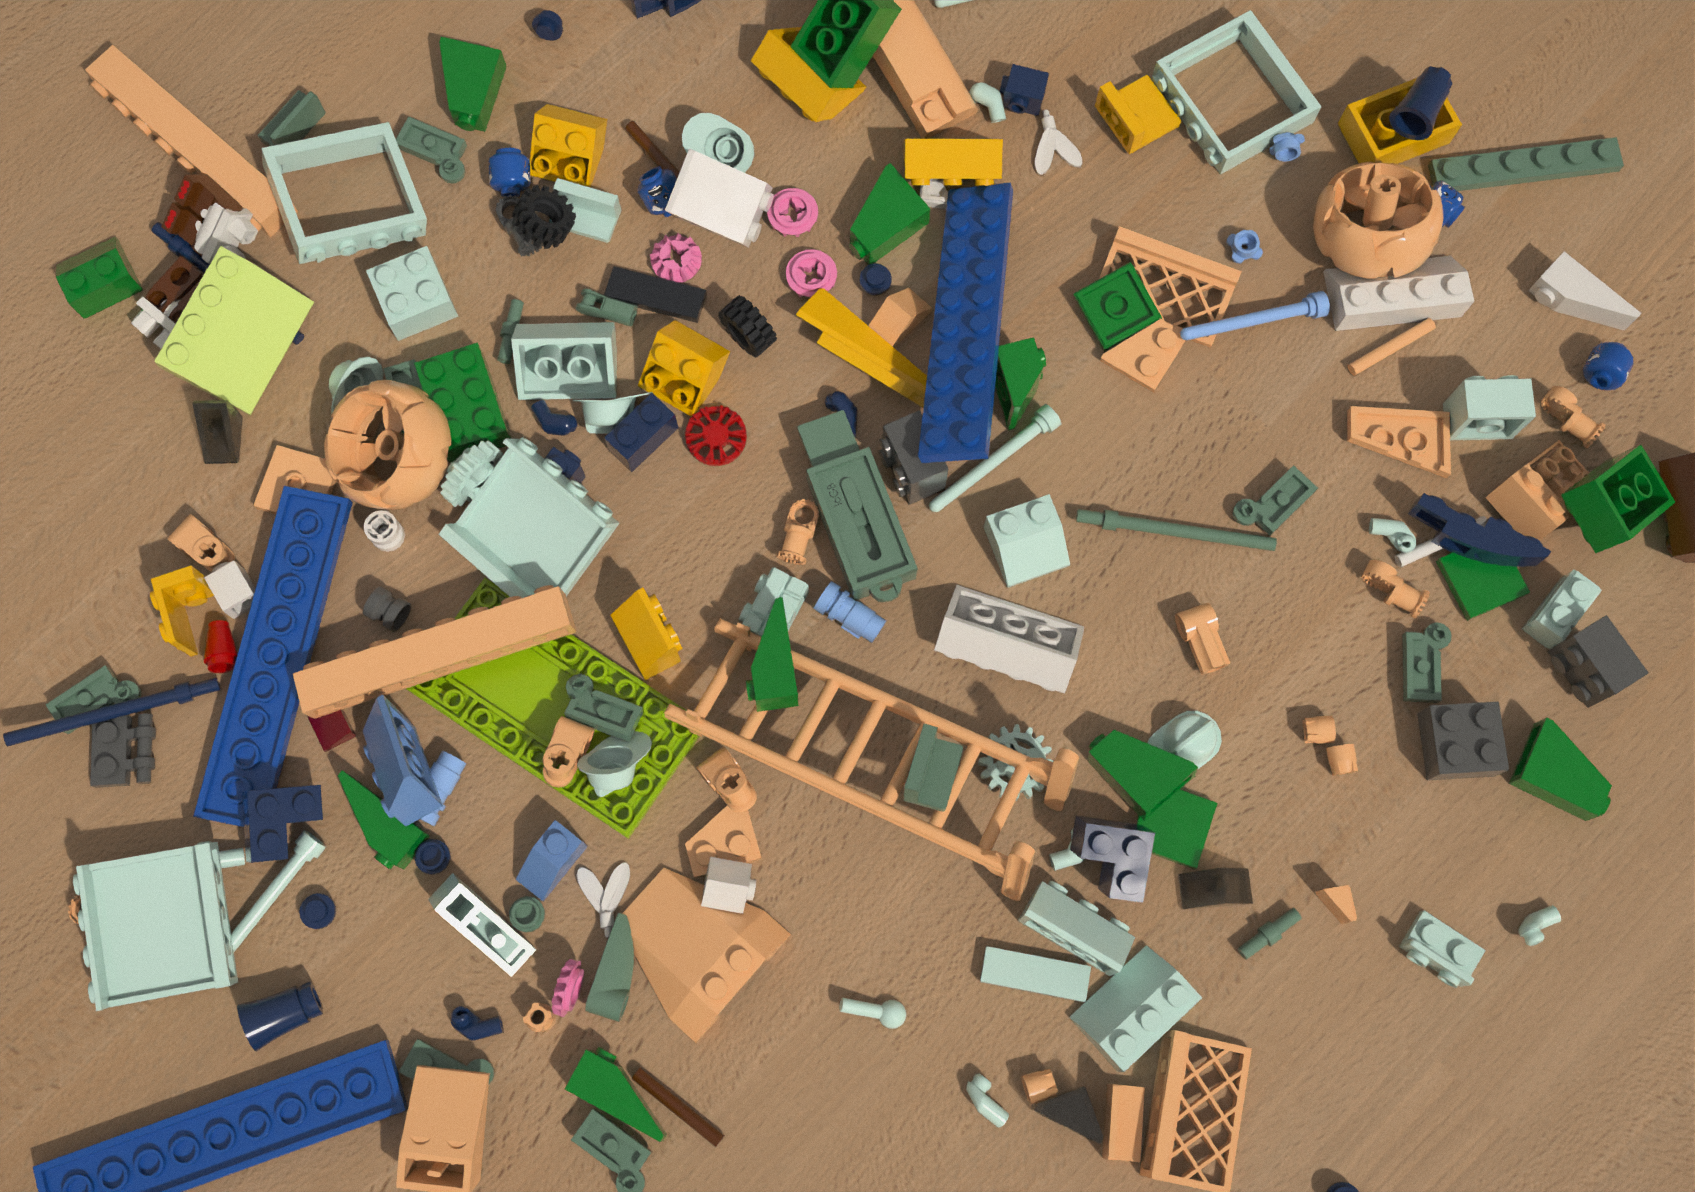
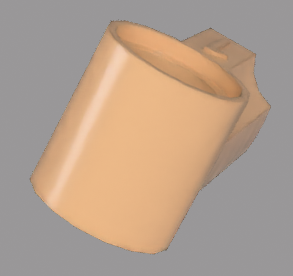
M1205 603L1175 614L1178 632L1185 642L1188 641L1201 675L1218 671L1230 664L1217 632L1219 630L1218 619L1211 604Z

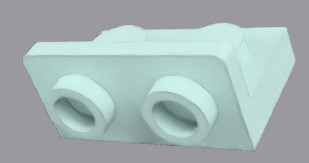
M1425 910L1419 912L1399 946L1408 952L1406 957L1410 961L1424 968L1428 965L1439 973L1437 977L1442 982L1454 988L1470 986L1473 983L1474 978L1471 975L1486 951Z

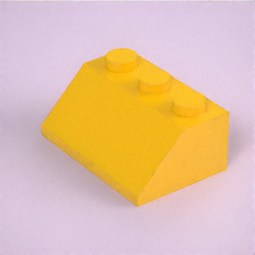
M802 27L768 30L751 62L759 68L761 76L776 84L781 89V94L788 100L794 101L802 109L803 115L809 120L819 122L833 119L864 92L867 86L859 79L853 88H830L790 47Z
M904 139V179H911V185H930V179H943V185H962V179H975V185L980 186L994 185V179H1002L1003 139Z

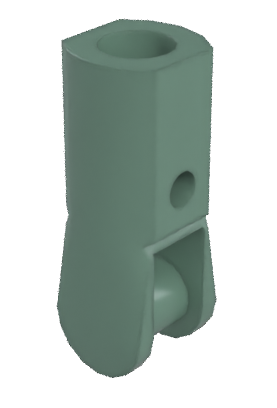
M582 289V301L575 308L578 312L629 327L633 326L638 310L637 305L608 297L591 289ZM595 302L602 304L600 309L593 307Z

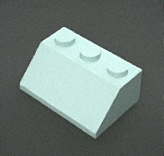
M615 322L516 325L511 341L518 400L616 398L617 344Z
M1051 880L1048 884L1042 881L1037 886L1018 921L1106 975L1112 976L1120 973L1135 939L1133 935L1128 933L1130 928L1113 917L1108 921L1097 914L1099 909L1086 900L1080 899L1079 902H1076L1066 896L1068 890L1060 884Z
M1146 945L1123 966L1120 973L1112 976L1069 1018L1117 1072H1125L1196 1005L1202 997L1173 966Z

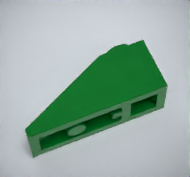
M783 597L775 599L751 665L752 680H745L748 701H756L757 712L799 706Z
M341 770L337 776L368 845L377 851L374 858L390 870L394 865L405 870L415 857L416 850L420 844L431 836L414 823L405 827L395 817L390 818L385 813L381 804L382 799L354 777Z
M599 1046L595 1052L586 1049L565 1090L659 1142L664 1141L667 1133L624 1069L614 1063L617 1056Z

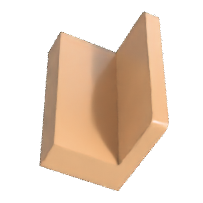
M1107 1084L1102 1158L1141 1162L1145 1087Z

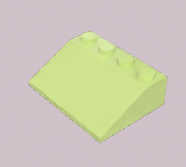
M220 246L154 362L159 368L251 415L293 342L295 335L310 312L314 301L255 264Z

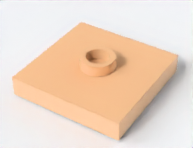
M277 445L253 506L258 510L276 514L284 486L331 495L336 481L328 471L326 459Z

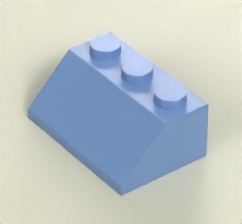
M384 695L377 697L363 729L367 743L363 749L368 760L374 765L375 772L372 773V777L377 787L383 792L384 798L381 800V804L385 813L390 818L395 817L406 827L441 808L443 805L415 726Z

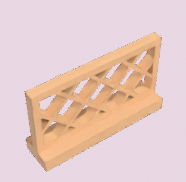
M1119 226L1099 279L1108 275L1109 270L1111 272L1116 270L1113 260L1117 252L1129 256L1160 315L1162 316L1160 310L1174 304L1177 305L1183 320L1171 325L1182 330L1183 328L1179 326L1186 324V327L1192 326L1191 321L1207 315L1209 322L1223 319L1242 271ZM1137 260H1140L1145 263L1139 265ZM1151 265L1160 268L1164 279L1148 285L1142 269ZM1167 271L1172 272V273H1175V274L1169 276V274H1168ZM1182 276L1190 279L1195 290L1178 296L1172 281ZM1198 282L1205 286L1199 287ZM1167 283L1174 299L1157 305L1151 290ZM1211 288L1225 292L1222 303L1210 308L1202 293ZM1197 295L1204 310L1188 317L1181 301ZM1218 310L1216 318L1214 319L1212 312ZM1216 334L1192 339L1191 341L1211 348Z
M1168 1030L1162 1036L1140 1176L1212 1192H1230L1252 1048L1195 1036L1177 1030ZM1190 1043L1201 1045L1209 1057L1196 1068H1194L1188 1058ZM1210 1047H1212V1048H1217V1049H1221V1050H1219L1218 1052H1216V1053L1214 1054V1052L1212 1051V1049H1211ZM1229 1051L1239 1053L1238 1069L1228 1076L1218 1059ZM1213 1063L1223 1080L1208 1090L1199 1073ZM1187 1068L1189 1073L1185 1075V1071ZM1193 1078L1203 1095L1191 1104H1188L1182 1095L1183 1084ZM1227 1085L1233 1095L1232 1106L1222 1112L1213 1095ZM1207 1100L1217 1117L1205 1126H1202L1193 1110ZM1180 1104H1181L1182 1107H1183V1109L1179 1112V1108H1180ZM1188 1115L1197 1132L1182 1141L1176 1131L1177 1121ZM1221 1122L1228 1132L1227 1142L1217 1149L1207 1132ZM1202 1137L1211 1154L1199 1163H1196L1187 1147ZM1174 1140H1175L1176 1144L1178 1145V1146H1176L1175 1148H1173V1146H1174ZM1182 1152L1192 1168L1180 1177L1170 1175L1171 1159ZM1215 1159L1222 1168L1220 1185L1209 1183L1201 1171L1202 1168ZM1196 1174L1200 1181L1189 1178Z

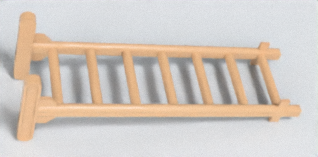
M721 618L718 620L714 627L715 632L733 640L734 643L694 711L689 709L685 711L669 703L664 712L665 718L688 728L691 733L700 737L706 736L985 866L991 873L1004 878L1001 888L1003 895L1015 901L1021 900L1027 886L1035 850L1028 844L1019 841L1014 843L1009 856L991 850L1028 774L1036 782L1047 786L1044 804L1056 811L1063 810L1070 794L1079 761V756L1075 752L1066 748H1060L1053 762L1044 758H1031L791 650L795 669L826 683L786 756L780 755L751 741L768 712H757L756 705L739 735L705 720L744 651L748 650L751 652L752 649L757 651L762 638L752 633L750 627L739 622L735 625ZM838 688L871 702L872 705L833 778H830L798 763ZM886 709L920 725L881 800H878L845 784ZM923 724L938 727L937 733L967 746L958 766L947 808L944 812L935 810L929 823L893 807L907 781ZM982 752L1015 767V770L977 846L943 830L942 827L979 753Z

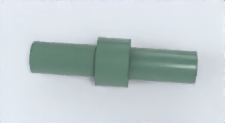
M518 299L511 300L507 321L503 322L500 337L502 342L497 361L503 364H510L513 353L511 338L516 325L520 323L524 302Z
M1291 908L1274 922H1266L1257 929L1258 934L1237 948L1238 952L1247 960L1266 945L1271 947L1282 939V933L1302 919L1301 915L1295 908Z

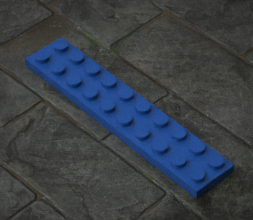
M1011 182L948 190L918 451L921 463L988 459L1013 200Z
M288 486L283 487L193 817L244 827L242 791L277 788L300 702L293 673L302 671L303 666L311 661L353 503L349 498Z
M384 1040L33 1166V1172L38 1192H185L408 1110V1105L389 1040Z

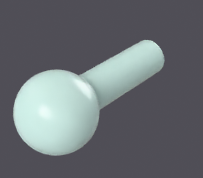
M842 997L839 1005L840 1012L879 1019L881 1024L889 1029L900 1027L906 1019V1009L897 1000H887L880 1005Z

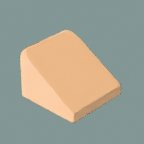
M1349 885L1326 888L1315 892L1317 897L1341 924L1356 921L1357 916Z

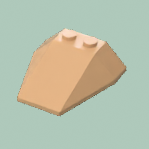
M663 868L622 914L628 917L633 939L634 955L669 1019L697 1043L720 1017L719 1014L764 962L770 960L791 934L767 912L748 903H745L743 914L702 907L704 885Z

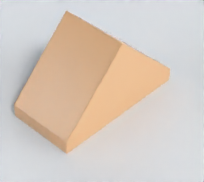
M907 288L886 298L869 324V327L895 348L932 311V307L910 288Z

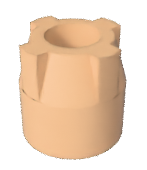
M1332 715L1315 716L1303 720L1302 727L1305 743L1322 744L1335 742L1336 729Z
M1343 744L1326 748L1332 776L1358 771L1354 744Z
M533 1003L526 1011L525 1016H523V1021L532 1031L546 1032L554 1026L556 1014H553L552 1007L548 1004ZM537 1010H541L544 1013V1020L541 1024H535L532 1020V1015Z
M1051 1069L1021 1076L1023 1088L1030 1105L1044 1101L1058 1093Z

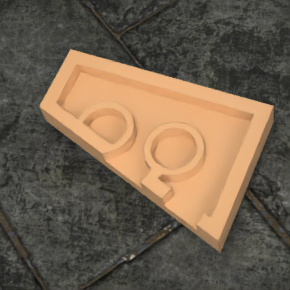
M1350 406L1347 410V442L1444 478H1448L1451 475L1450 412Z

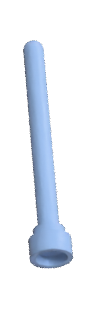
M1324 291L1309 293L1306 298H1303L1302 302L1185 327L1181 330L1180 336L1183 340H1192L1300 315L1316 319L1329 314L1330 303Z

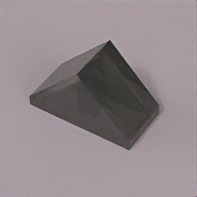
M228 400L194 401L192 405L204 463H238L240 460L243 416Z
M1215 868L1178 874L1182 910L1253 904L1248 868Z
M1079 1086L1034 1103L1030 1109L1095 1143L1101 1144L1103 1140V1134L1085 1086Z

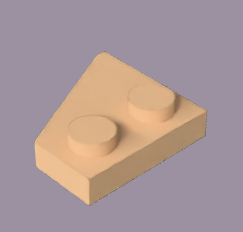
M728 805L685 843L695 879L706 876L710 857L743 863H751L762 859L749 811L735 812Z

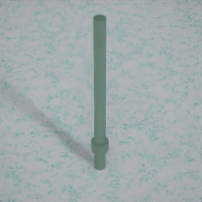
M1078 509L1076 515V522L1101 525L1102 529L1116 531V528L1269 551H1275L1277 539L1272 537L1119 515L1118 511L1105 509L1104 512Z

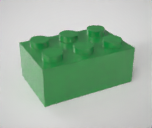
M818 0L790 47L830 88H853L902 9L893 0Z
M478 342L414 363L422 390L441 407L447 418L451 433V446H449L447 457L450 464L456 461L465 449L472 448L473 445L478 447L481 441L487 442L489 440L499 449L506 446L503 443L505 438L512 439L485 356Z
M1642 445L1607 459L1561 494L1568 512L1574 516L1582 530L1584 539L1591 545L1595 554L1631 540L1675 503L1674 498Z

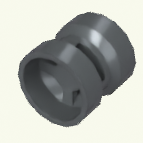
M381 586L376 588L367 599L363 615L373 621H382L385 628L396 632L407 620L411 611V603L403 598L395 599L389 590Z

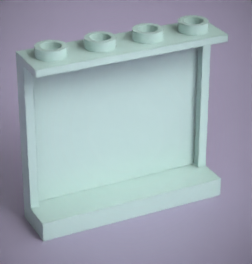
M523 437L520 439L505 438L503 443L508 447L505 454L458 521L445 524L438 535L510 597L521 596V598L533 595L537 588L547 585L559 586L567 597L620 523L612 517L613 512L608 506L599 501L595 502L586 495L588 490L582 484L566 478L561 473L563 469L556 462L540 456L536 452L538 450L537 446Z
M218 842L76 866L77 874L73 876V886L76 895H80L82 910L78 912V923L80 929L85 931L87 945L83 948V959L86 967H90L92 981L88 984V995L91 1003H95L96 1011L205 989L223 988L238 983Z

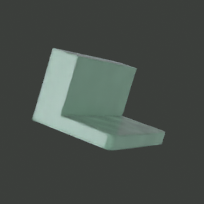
M298 90L258 134V137L268 147L302 140L326 112L316 94L310 91L305 95Z
M923 724L904 788V801L944 812L954 784L963 746L937 739L938 727Z

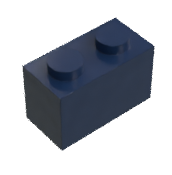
M651 393L604 437L609 452L629 471L633 472L678 429L676 416Z

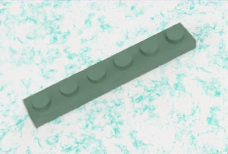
M1617 137L1432 159L1428 168L1432 185L1437 181L1443 180L1457 191L1619 172L1624 163Z

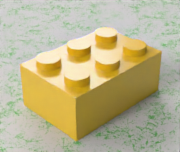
M1415 78L1348 104L1338 122V126L1358 163L1399 164L1450 144L1462 123L1448 98H1446L1436 118L1432 134L1427 139L1411 140L1398 134L1391 126L1389 116L1409 92L1417 79Z

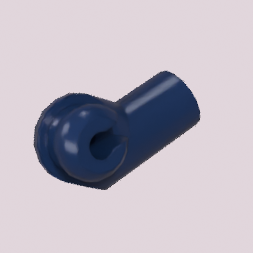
M835 391L828 394L825 398L826 408L832 412L844 410L855 437L858 416L857 407L843 392Z
M545 400L538 401L531 406L532 412L543 431L547 434L564 436L577 429L578 423L573 415L552 414Z
M464 1006L456 1007L451 1013L450 1018L453 1028L471 1041L504 1033L503 1022L500 1016L481 1020Z

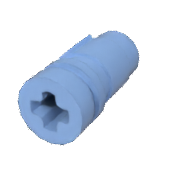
M831 581L815 604L814 610L822 615L828 614L827 618L831 621L836 619L842 623L841 628L859 639L862 636L872 643L887 620L877 615L874 610L860 601L851 598L850 592L847 590L842 592L840 590L841 586Z
M445 751L440 753L436 762L430 768L442 805L448 795L450 796L461 777L460 774L466 766L465 762ZM443 805L420 820L435 826L440 818L438 815L439 811H444L446 806Z

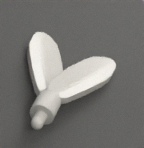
M1047 109L1044 110V118L1041 119L1044 133L1035 157L1037 174L1043 175L1048 171L1052 163L1054 151L1068 165L1077 168L1081 167V153L1064 134L1056 129L1054 117L1050 116Z
M621 863L614 869L605 891L593 872L583 867L577 871L578 884L588 901L600 914V928L604 929L606 938H609L611 928L614 925L613 912L620 903L629 883L630 868L627 863Z

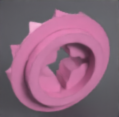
M798 188L784 189L774 195L772 204L767 211L768 220L773 230H778L784 237L787 235L799 237L800 234L806 231L810 232L812 226L817 222L818 206L815 199L808 192ZM791 203L796 212H801L797 214L796 222H793L791 217L786 215L789 212V204Z
M679 233L670 237L665 235L663 240L654 244L652 254H650L651 266L659 278L677 283L685 282L694 277L699 271L702 262L701 251L691 237H683ZM671 249L676 251L678 255L683 253L681 256L682 267H679L678 263L674 260H669L671 258Z
M814 249L804 250L794 255L788 262L786 279L789 288L795 291L799 297L811 298L819 289L824 288L829 291L835 286L837 268L832 258L826 253ZM817 266V277L820 279L813 278L806 284V274L803 272L810 273Z
M569 959L561 969L552 998L553 1014L564 1017L568 1011L571 1012L573 1010L584 978L581 961Z

